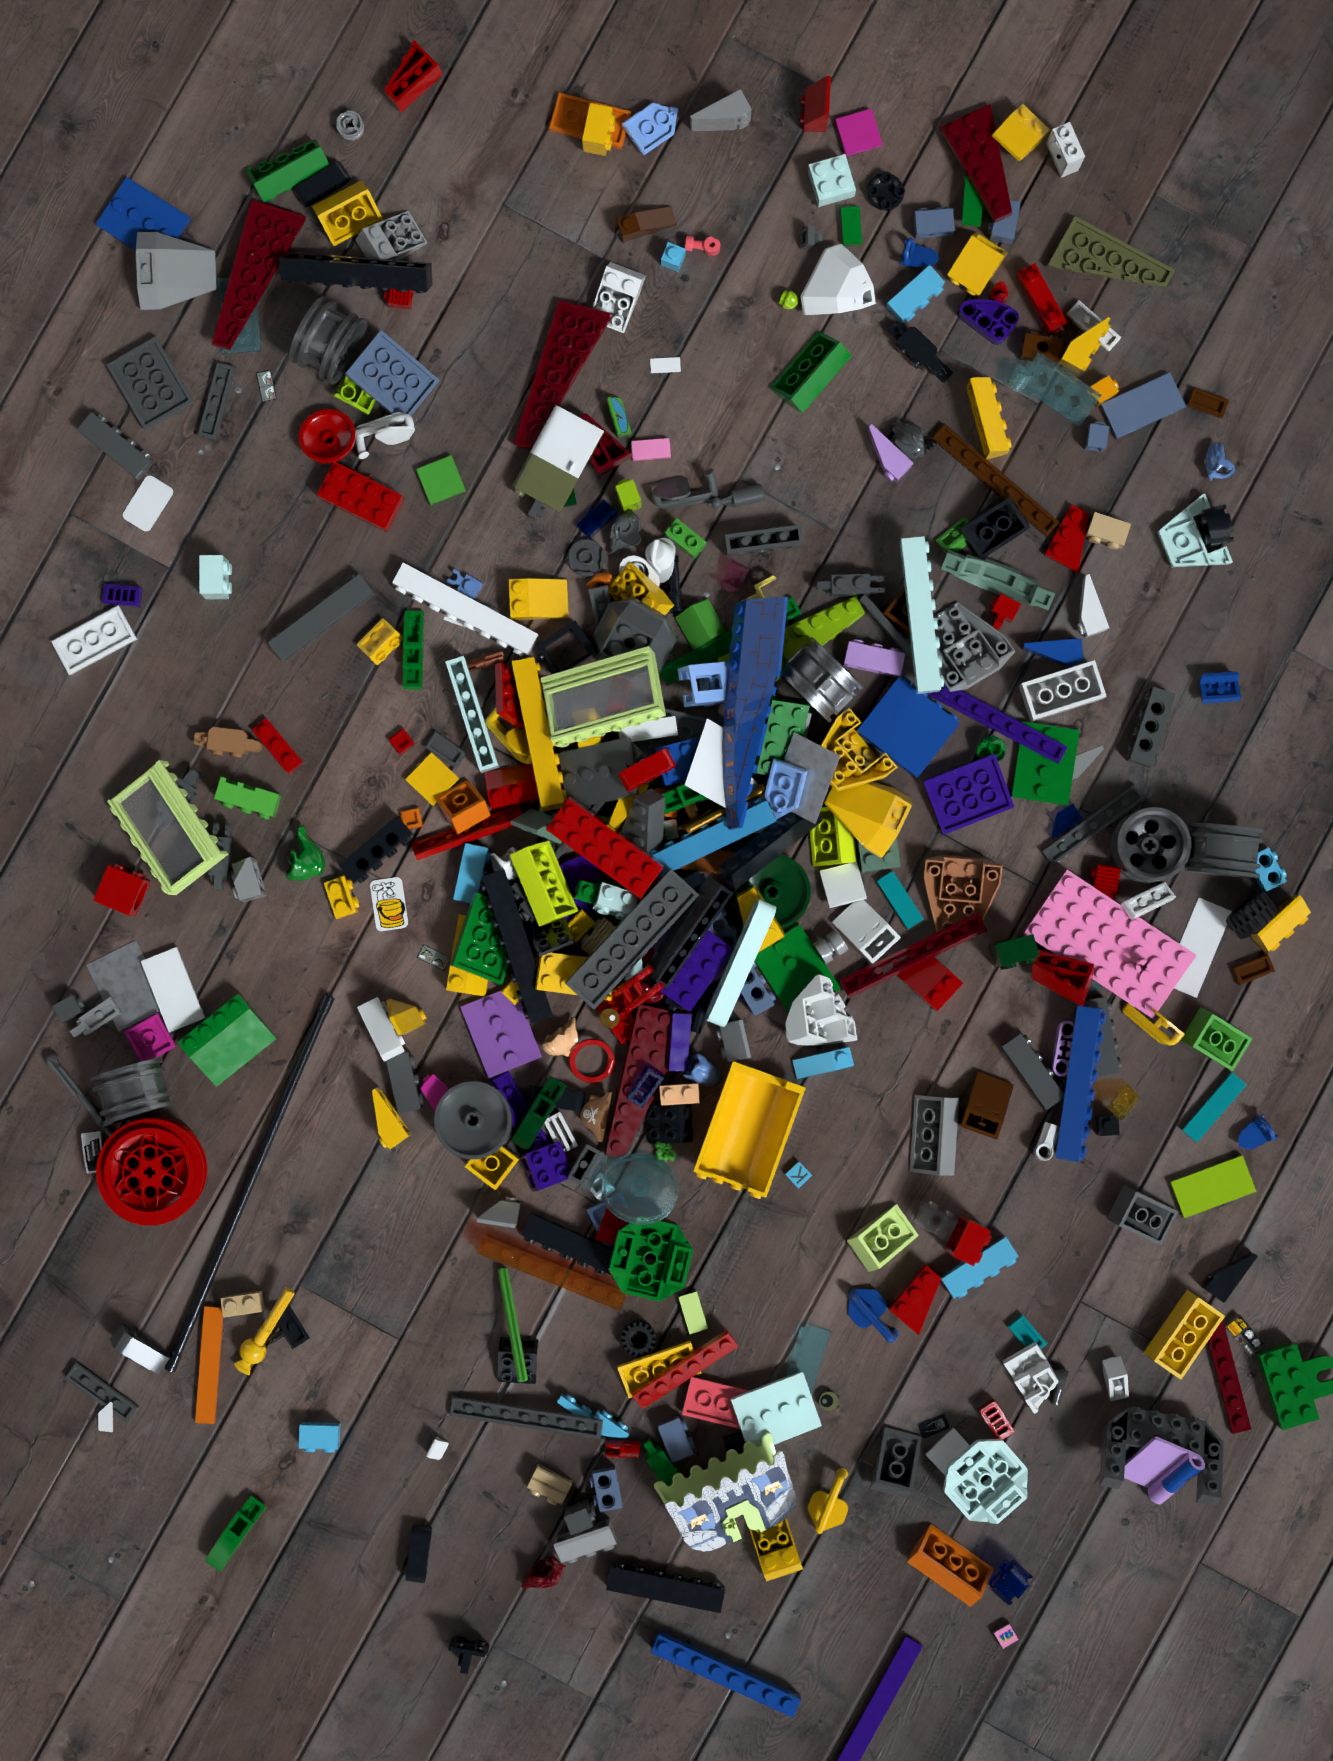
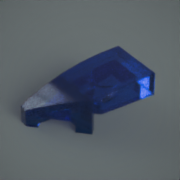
M1074 803L1057 813L1051 835L1052 838H1055L1084 819Z

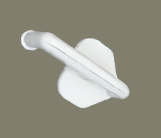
M396 412L357 426L355 428V441L359 454L358 458L365 459L368 457L369 452L366 451L364 437L375 433L376 439L388 445L409 440L415 431L412 417L406 413ZM405 422V426L393 427V425Z

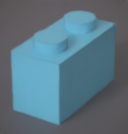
M302 1422L299 1425V1449H304V1452H315L316 1449H323V1452L327 1453L335 1452V1449L338 1450L340 1447L341 1423Z

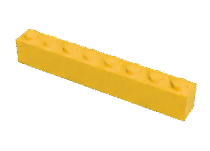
M534 657L512 661V669L541 811L559 809L564 805V801H567L565 789L561 790L560 783H563L562 772L557 770V765L560 764L558 753H554L553 747L556 745L550 739L549 722L545 712L546 704L545 699L542 697V692H544L543 685L538 678V674H541L540 664L535 663Z

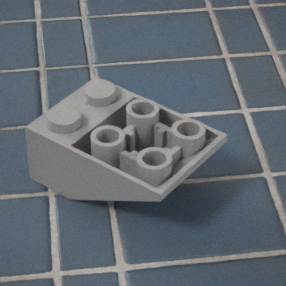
M409 211L363 228L356 238V242L366 258L401 260L428 243Z

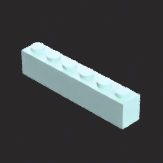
M461 656L445 661L479 771L483 773L499 768L465 657Z

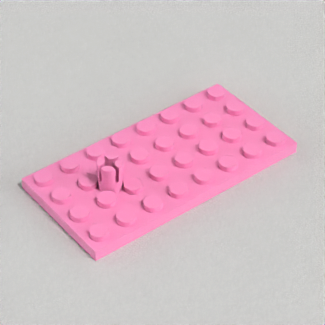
M1067 869L1024 931L1025 935L1034 934L1037 943L1056 955L1093 963V980L1152 1019L1156 1015L1152 1009L1154 1008L1157 1012L1196 957V954L1142 918L1138 917L1131 920L1119 903Z

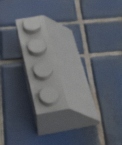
M915 1095L910 1172L954 1176L959 1098Z

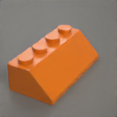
M932 1524L925 1530L907 1560L910 1565L969 1607L974 1605L983 1596L994 1571L993 1567Z

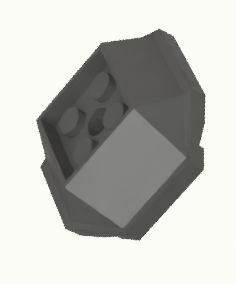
M634 597L610 602L593 634L598 661L649 646L655 653L658 674L661 672L677 641L667 616ZM628 638L634 639L635 644H631ZM648 666L618 675L634 682L649 677Z

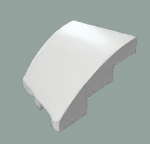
M1034 1342L1004 1359L1003 1364L1035 1414L1038 1412V1408L1043 1400L1047 1399L1050 1391L1055 1388L1059 1381L1042 1350Z

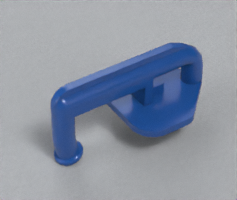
M854 1288L849 1291L848 1314L854 1323L860 1328H867L873 1324L889 1343L894 1342L899 1337V1332L896 1329L889 1330L879 1318L887 1310L888 1305L885 1298L877 1290Z

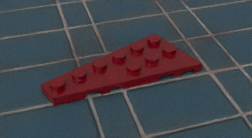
M991 104L941 126L940 131L992 220L996 223L1011 216L1012 208L999 143L992 137L996 128Z

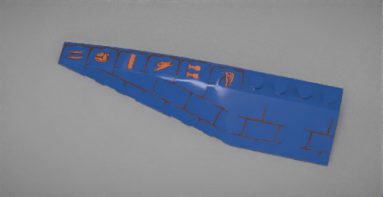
M786 596L746 599L735 603L733 610L734 619L731 629L732 639L728 663L723 733L724 791L728 830L743 828L749 804L746 798L753 787L750 784L752 773L757 771L758 765H755L756 757L761 754L768 726L765 720L771 713L772 707L769 704L771 696L775 695L777 687H774L775 679L779 678L781 672L788 597Z

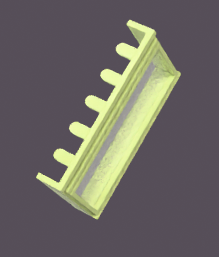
M649 646L541 678L551 734L550 739L557 747H566L573 742H584L587 738L601 737L611 731L618 732L625 727L639 726L643 722L657 721L660 717L666 716L656 657Z
M158 760L154 766L111 800L109 799L108 803L111 806V812L119 818L120 826L130 835L131 843L139 849L141 858L150 866V872L161 883V889L168 895H177L225 858L228 853L227 851L219 850L216 845L218 842L217 837L209 835L205 829L208 823L198 818L195 813L198 811V808L194 804H189L186 800L187 791L179 788L175 783L178 779L177 776L167 771L168 761Z

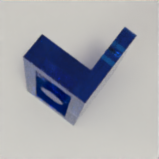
M604 499L576 526L588 539H591L617 515V510L612 508Z

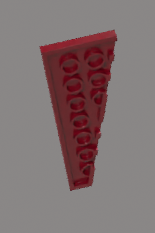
M251 200L212 346L231 351L280 266L279 258L284 252L289 251L305 223L306 216Z
M561 300L558 301L514 440L515 446L528 450L533 448L555 405L560 406L612 318L611 313Z

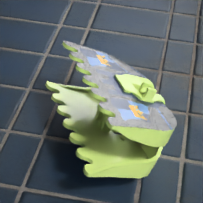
M766 1433L762 1436L760 1446H755L751 1441L746 1442L742 1454H738L733 1449L728 1450L724 1462H720L716 1457L709 1459L706 1470H702L700 1466L694 1465L691 1467V1475L688 1478H685L681 1473H676L672 1478L673 1483L670 1486H667L663 1481L656 1482L653 1485L685 1543L692 1549L703 1552L718 1549L732 1540L736 1542L742 1539L734 1518L743 1515L749 1529L757 1530L761 1533L767 1528L784 1521L791 1514L796 1504V1494L787 1470L783 1451L776 1453L771 1433Z

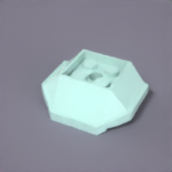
M1002 1439L975 1440L947 1465L943 1491L968 1520L998 1524L1027 1499L1028 1469ZM988 1475L986 1481H980L982 1476Z

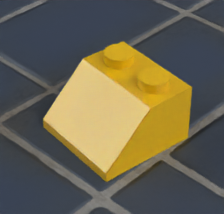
M1022 104L1003 122L992 137L1020 162L1043 141L1050 129Z

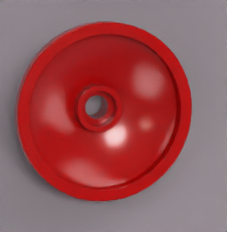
M324 409L313 413L303 422L299 431L301 449L308 458L319 463H333L343 459L352 450L356 440V430L351 419L343 412L334 409Z

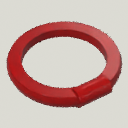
M594 1038L579 1042L572 1049L569 1057L572 1073L579 1080L587 1083H595L605 1079L612 1073L616 1062L611 1047L606 1042ZM588 1045L600 1046L608 1054L605 1070L596 1076L583 1075L575 1065L577 1053Z

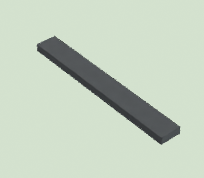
M452 1396L449 1416L593 1439H601L604 1420Z

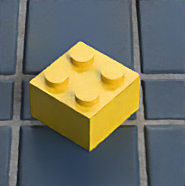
M590 103L582 139L584 152L606 156L607 150H611V132H615L616 115L613 114L612 107Z
M503 1145L497 1152L488 1157L470 1159L465 1168L496 1190L520 1158Z

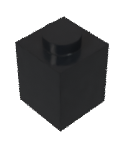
M1096 1116L1097 1135H1120L1119 1116Z

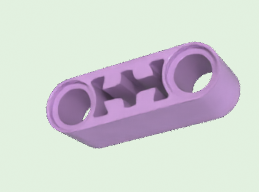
M1062 1021L1057 1026L1051 1060V1071L1057 1076H1066L1068 1074L1075 1023L1072 1021ZM1065 1024H1069L1072 1028L1069 1035H1065L1062 1031ZM1061 1037H1063V1038H1070V1041H1065V1040H1060V1039H1061ZM1065 1041V1047H1068V1051H1064L1063 1057H1067V1060L1057 1059L1058 1056H1062V1050H1059V1047L1063 1046ZM1059 1062H1063L1065 1065V1070L1062 1073L1056 1070V1065Z

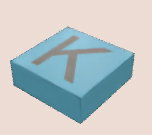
M799 1161L785 1174L798 1189L812 1176Z

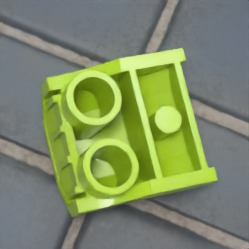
M345 374L333 396L367 415L370 414L375 403L372 397Z

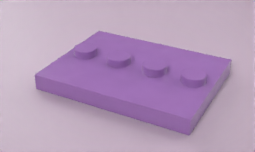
M499 991L460 1007L488 1078L542 1057L528 1019H525L520 1001L514 1005Z

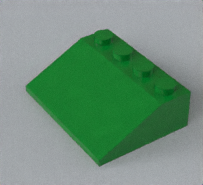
M237 994L177 1043L210 1081L218 1087L277 1038L243 995Z

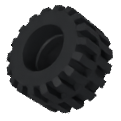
M1264 891L1258 892L1231 912L1226 919V923L1240 940L1246 939L1270 922L1276 916L1279 909Z

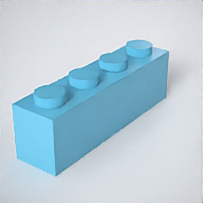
M1003 1235L981 1250L983 1256L978 1264L975 1263L972 1266L963 1261L940 1276L953 1298H962L968 1293V1289L979 1287L984 1283L983 1280L985 1278L996 1276L1000 1273V1268L1005 1265L1009 1267L1016 1262V1258L1019 1256L1006 1236Z

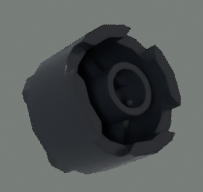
M1225 504L1203 509L1202 514L1198 515L1200 526L1204 525L1205 533H1202L1204 544H1209L1210 547L1234 541V538L1230 537L1233 527L1230 514H1225L1224 509H1227Z

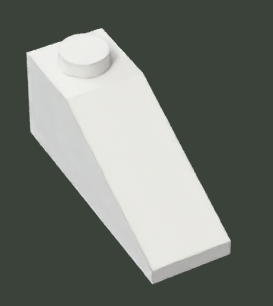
M1090 574L1083 578L1079 623L1077 624L1080 634H1084L1085 638L1109 629Z

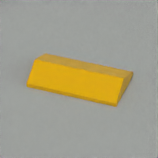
M691 1341L618 1365L617 1368L628 1398H632V1391L692 1353L694 1349Z

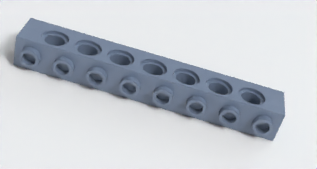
M697 871L683 880L695 890L701 887L707 878L704 873L699 874ZM723 908L714 920V922H723V930L720 932L715 931L713 923L710 928L722 940L730 937L734 942L732 947L735 948L738 941L735 934L738 932L732 923L728 924L725 918L728 915ZM755 962L750 970L753 978L751 981L745 982L741 990V994L754 1016L774 1006L773 1001L776 1000L771 990L767 991L764 984L766 981L762 974L759 973L757 975L754 969L757 966ZM755 987H759L762 990V996L758 999L753 998L751 995V991Z

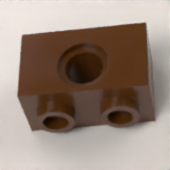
M1034 331L1025 333L1019 360L1057 366L1060 361L1063 339H1059L1056 335L1041 336L1040 333ZM1037 345H1045L1046 351H1039Z

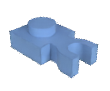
M454 569L452 572L457 575V579L453 581L448 578L447 582L451 585H458V592L474 600L483 584L468 574L463 578L459 571Z

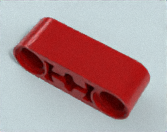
M665 748L621 771L618 777L626 791L630 792L670 771L677 765L668 749Z

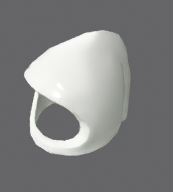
M514 847L510 848L502 857H498L495 853L491 854L493 870L496 871L504 868L509 885L520 881L510 857L511 854L518 851Z

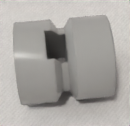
M836 929L827 934L826 939L821 938L813 943L825 964L834 960L836 954L840 956L849 950Z

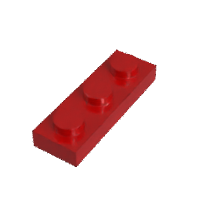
M267 718L252 729L254 734L288 774L304 763Z

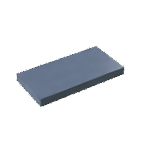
M1171 373L1165 374L1100 405L1116 439L1186 407Z

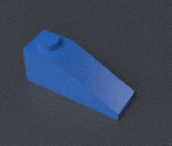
M1082 638L1032 642L1022 645V650L1060 665H1067V668L1078 666L1084 661Z

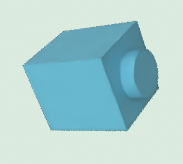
M668 242L661 258V266L679 272L686 255V249Z

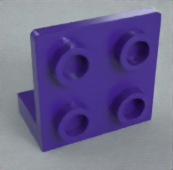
M559 1141L519 1156L532 1192L569 1179L567 1176L571 1169Z

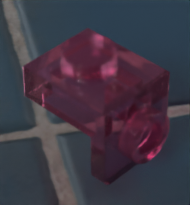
M732 560L721 582V586L730 593H738L750 568Z

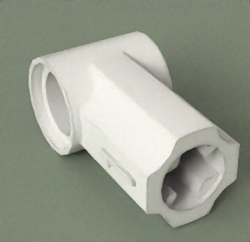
M1048 1122L1044 1123L1038 1143L1033 1151L1036 1159L1046 1161L1053 1156V1149L1060 1131L1059 1126ZM1043 1146L1048 1150V1154L1044 1158L1039 1155V1149Z

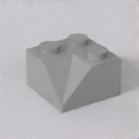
M249 857L231 865L232 870H230V874L235 885L232 889L236 899L248 902L267 896L255 858Z

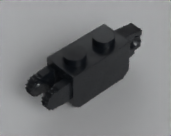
M896 321L888 329L896 341V350L901 355H906L914 368H920L922 371L927 369L935 376L940 375L943 364L936 358L937 347L916 327H909L907 329Z

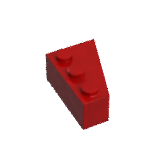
M415 40L411 43L412 47L407 55H404L399 69L394 72L384 89L388 100L401 113L443 75L439 65Z

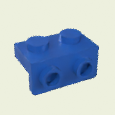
M1226 671L1224 673L1208 672L1201 674L1198 685L1202 704L1240 701L1239 672Z

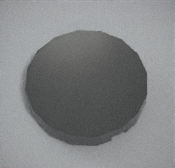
M581 539L574 543L569 549L567 556L571 570L581 577H593L603 569L606 561L605 552L601 545L591 539Z

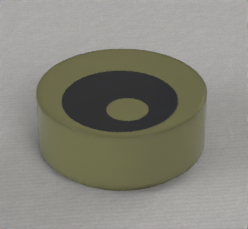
M824 1391L819 1397V1404L822 1409L832 1411L838 1406V1397L832 1391Z

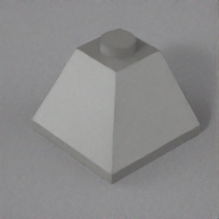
M505 1197V1200L501 1199L477 1218V1222L515 1228L518 1223L521 1202H517V1198Z

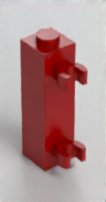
M1036 263L1018 271L1016 278L1047 335H1058L1063 332L1068 322Z

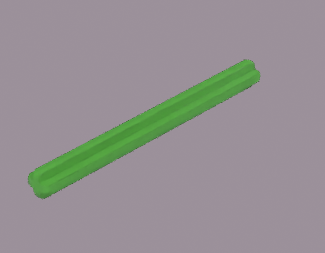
M508 1268L498 1269L517 1380L518 1382H525L528 1380L509 1272Z

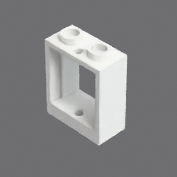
M1068 122L1052 129L1046 143L1061 178L1078 171L1085 158L1073 127Z

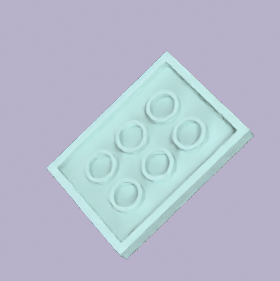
M802 1371L730 1398L745 1443L751 1441L755 1446H760L762 1436L766 1433H771L773 1444L775 1445L822 1426Z

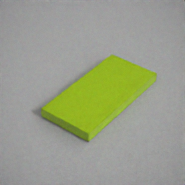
M1243 1155L1170 1181L1183 1218L1256 1192Z

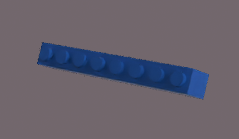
M1077 1006L1056 1158L1080 1162L1087 1154L1085 1140L1088 1139L1090 1128L1087 1126L1093 1112L1090 1105L1091 1101L1095 1098L1093 1084L1097 1081L1098 1077L1096 1063H1099L1101 1052L1098 1051L1099 1044H1102L1104 1036L1101 1029L1102 1024L1104 1025L1106 1021V1013H1104V1008Z
M658 1630L651 1646L652 1654L792 1718L800 1704L801 1697L799 1693L661 1630Z

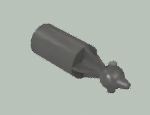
M758 484L732 490L722 499L713 498L711 502L707 503V507L718 509L721 505L736 508L765 501L762 485Z

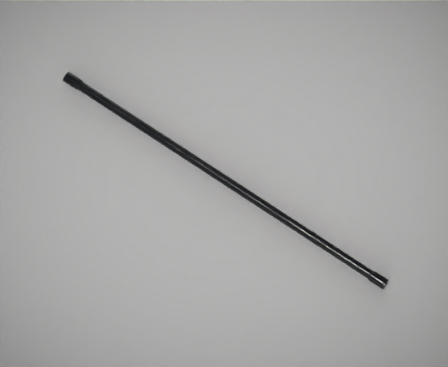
M324 994L320 1003L318 1013L175 1347L170 1354V1359L165 1365V1369L170 1372H176L182 1358L183 1350L325 1018L333 1005L335 998Z

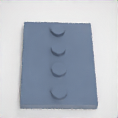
M382 330L378 332L345 373L350 380L390 414L402 412L410 416L440 381Z

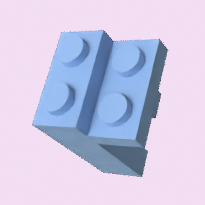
M729 661L688 665L678 669L679 680H690L692 688L691 694L683 695L684 707L699 705L711 707L725 703ZM696 679H699L701 691H698Z

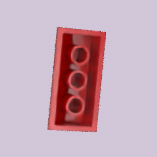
M522 764L484 772L488 799L492 810L539 800L532 764ZM560 764L557 765L558 772L561 771ZM560 783L561 790H564L563 783Z

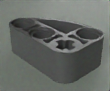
M124 1323L119 1325L110 1338L114 1349L156 1374H160L170 1359V1356L154 1342Z

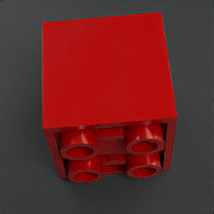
M108 865L93 901L128 916L136 917L151 881L146 880L147 876L139 872L132 871V873H129V868L122 865Z

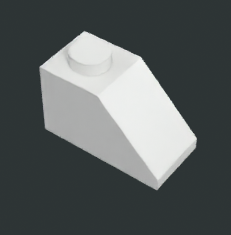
M1121 1356L1102 1360L1103 1374L1110 1402L1129 1398L1128 1375Z

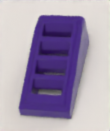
M104 584L102 603L140 608L143 589L134 586ZM109 589H113L112 600L108 599ZM117 590H120L119 600H116ZM124 591H127L126 601H123ZM131 592H134L133 601H130Z

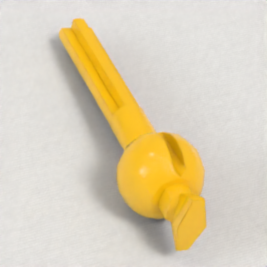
M285 1287L256 1336L245 1340L241 1344L239 1353L242 1359L234 1363L238 1371L250 1375L251 1364H257L265 1358L266 1346L264 1343L293 1298L295 1292H293L292 1288Z

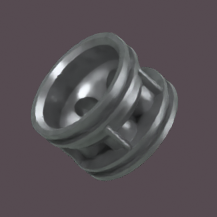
M1159 807L1145 808L1129 814L1116 825L1110 839V854L1114 865L1117 868H1121L1120 872L1125 877L1140 883L1157 882L1176 875L1187 863L1191 852V837L1186 824L1175 813ZM1148 820L1154 821L1157 825V829L1153 834H1148L1144 829L1145 823ZM1129 831L1137 835V842L1134 845L1126 842V834ZM1165 835L1171 836L1174 841L1170 849L1161 846L1160 841ZM1150 842L1152 848L1147 851L1144 845ZM1134 853L1139 854L1142 858V863L1139 867L1132 865L1130 857ZM1161 856L1164 859L1165 864L1162 869H1157L1153 866V857Z

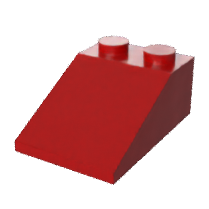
M826 76L806 87L805 94H801V106H804V113L800 115V125H804L803 131L826 132L830 109L831 76Z
M935 957L896 975L936 1012L963 984L959 978Z

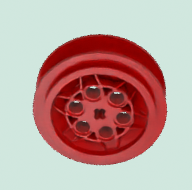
M163 1117L141 1118L116 1130L103 1145L96 1165L98 1189L107 1206L122 1219L143 1226L165 1224L183 1215L197 1202L203 1192L207 1179L206 1155L197 1137L181 1123ZM147 1147H152L155 1150L154 1157L146 1155ZM165 1156H168L172 1159V1165L170 1167H167L163 1164V1158ZM131 1157L138 1160L136 1168L131 1167L129 1164ZM150 1167L152 1170H155V1173L152 1174V1177L150 1176V1173L146 1172V1170L150 1169ZM165 1176L172 1178L173 1183L171 1186L164 1184L163 1179ZM131 1177L138 1179L139 1184L137 1187L130 1185L129 1180ZM148 1186H152L156 1189L155 1196H149L147 1194L146 1190Z

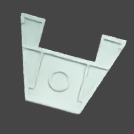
M1205 493L1157 532L1171 567L1226 565L1233 562L1227 546L1207 553L1193 518L1202 514L1203 509L1211 508Z

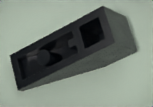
M1250 1252L1213 1271L1212 1274H1208L1204 1278L1202 1288L1225 1303L1258 1256Z

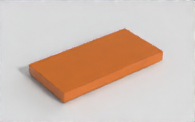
M558 92L549 125L550 131L583 139L590 103L612 107L613 114L616 115L615 132H611L612 147L622 150L626 137L622 123L631 118L632 111Z

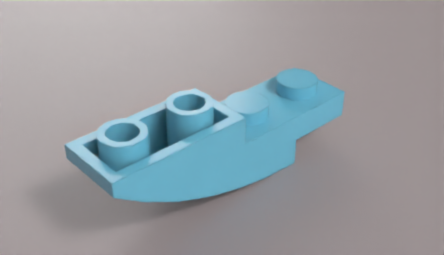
M562 1393L558 1398L557 1403L570 1411L571 1414L604 1419L603 1436L627 1438L629 1436L628 1426L621 1421H618V1423L612 1419L613 1416L606 1410L600 1411L598 1409L592 1415L590 1408L585 1405L581 1407L575 1403L576 1399L570 1394L565 1396Z

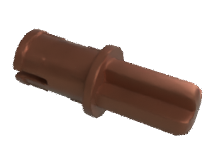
M500 650L466 660L469 672L503 662L505 657Z

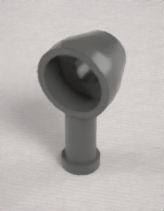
M1053 1369L1059 1382L1056 1385L1050 1403L1059 1406L1069 1371Z

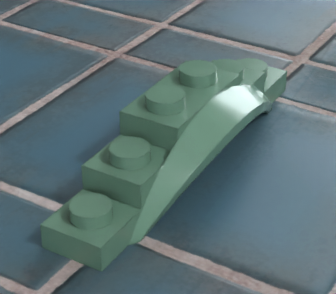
M948 550L941 570L952 573L955 577L975 586L1049 610L1056 594L1055 590L1039 585V581L1021 575V571L987 558L982 560L969 554L963 556Z

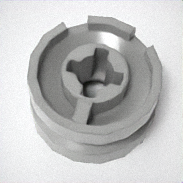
M347 111L338 116L336 127L344 139L354 141L362 136L364 123L357 112ZM353 123L354 127L347 128V125Z

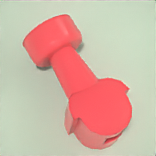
M687 236L685 249L690 252L693 248L703 250L707 256L711 257V255L715 256L720 252V242L713 237H709L705 241L694 240L693 236Z

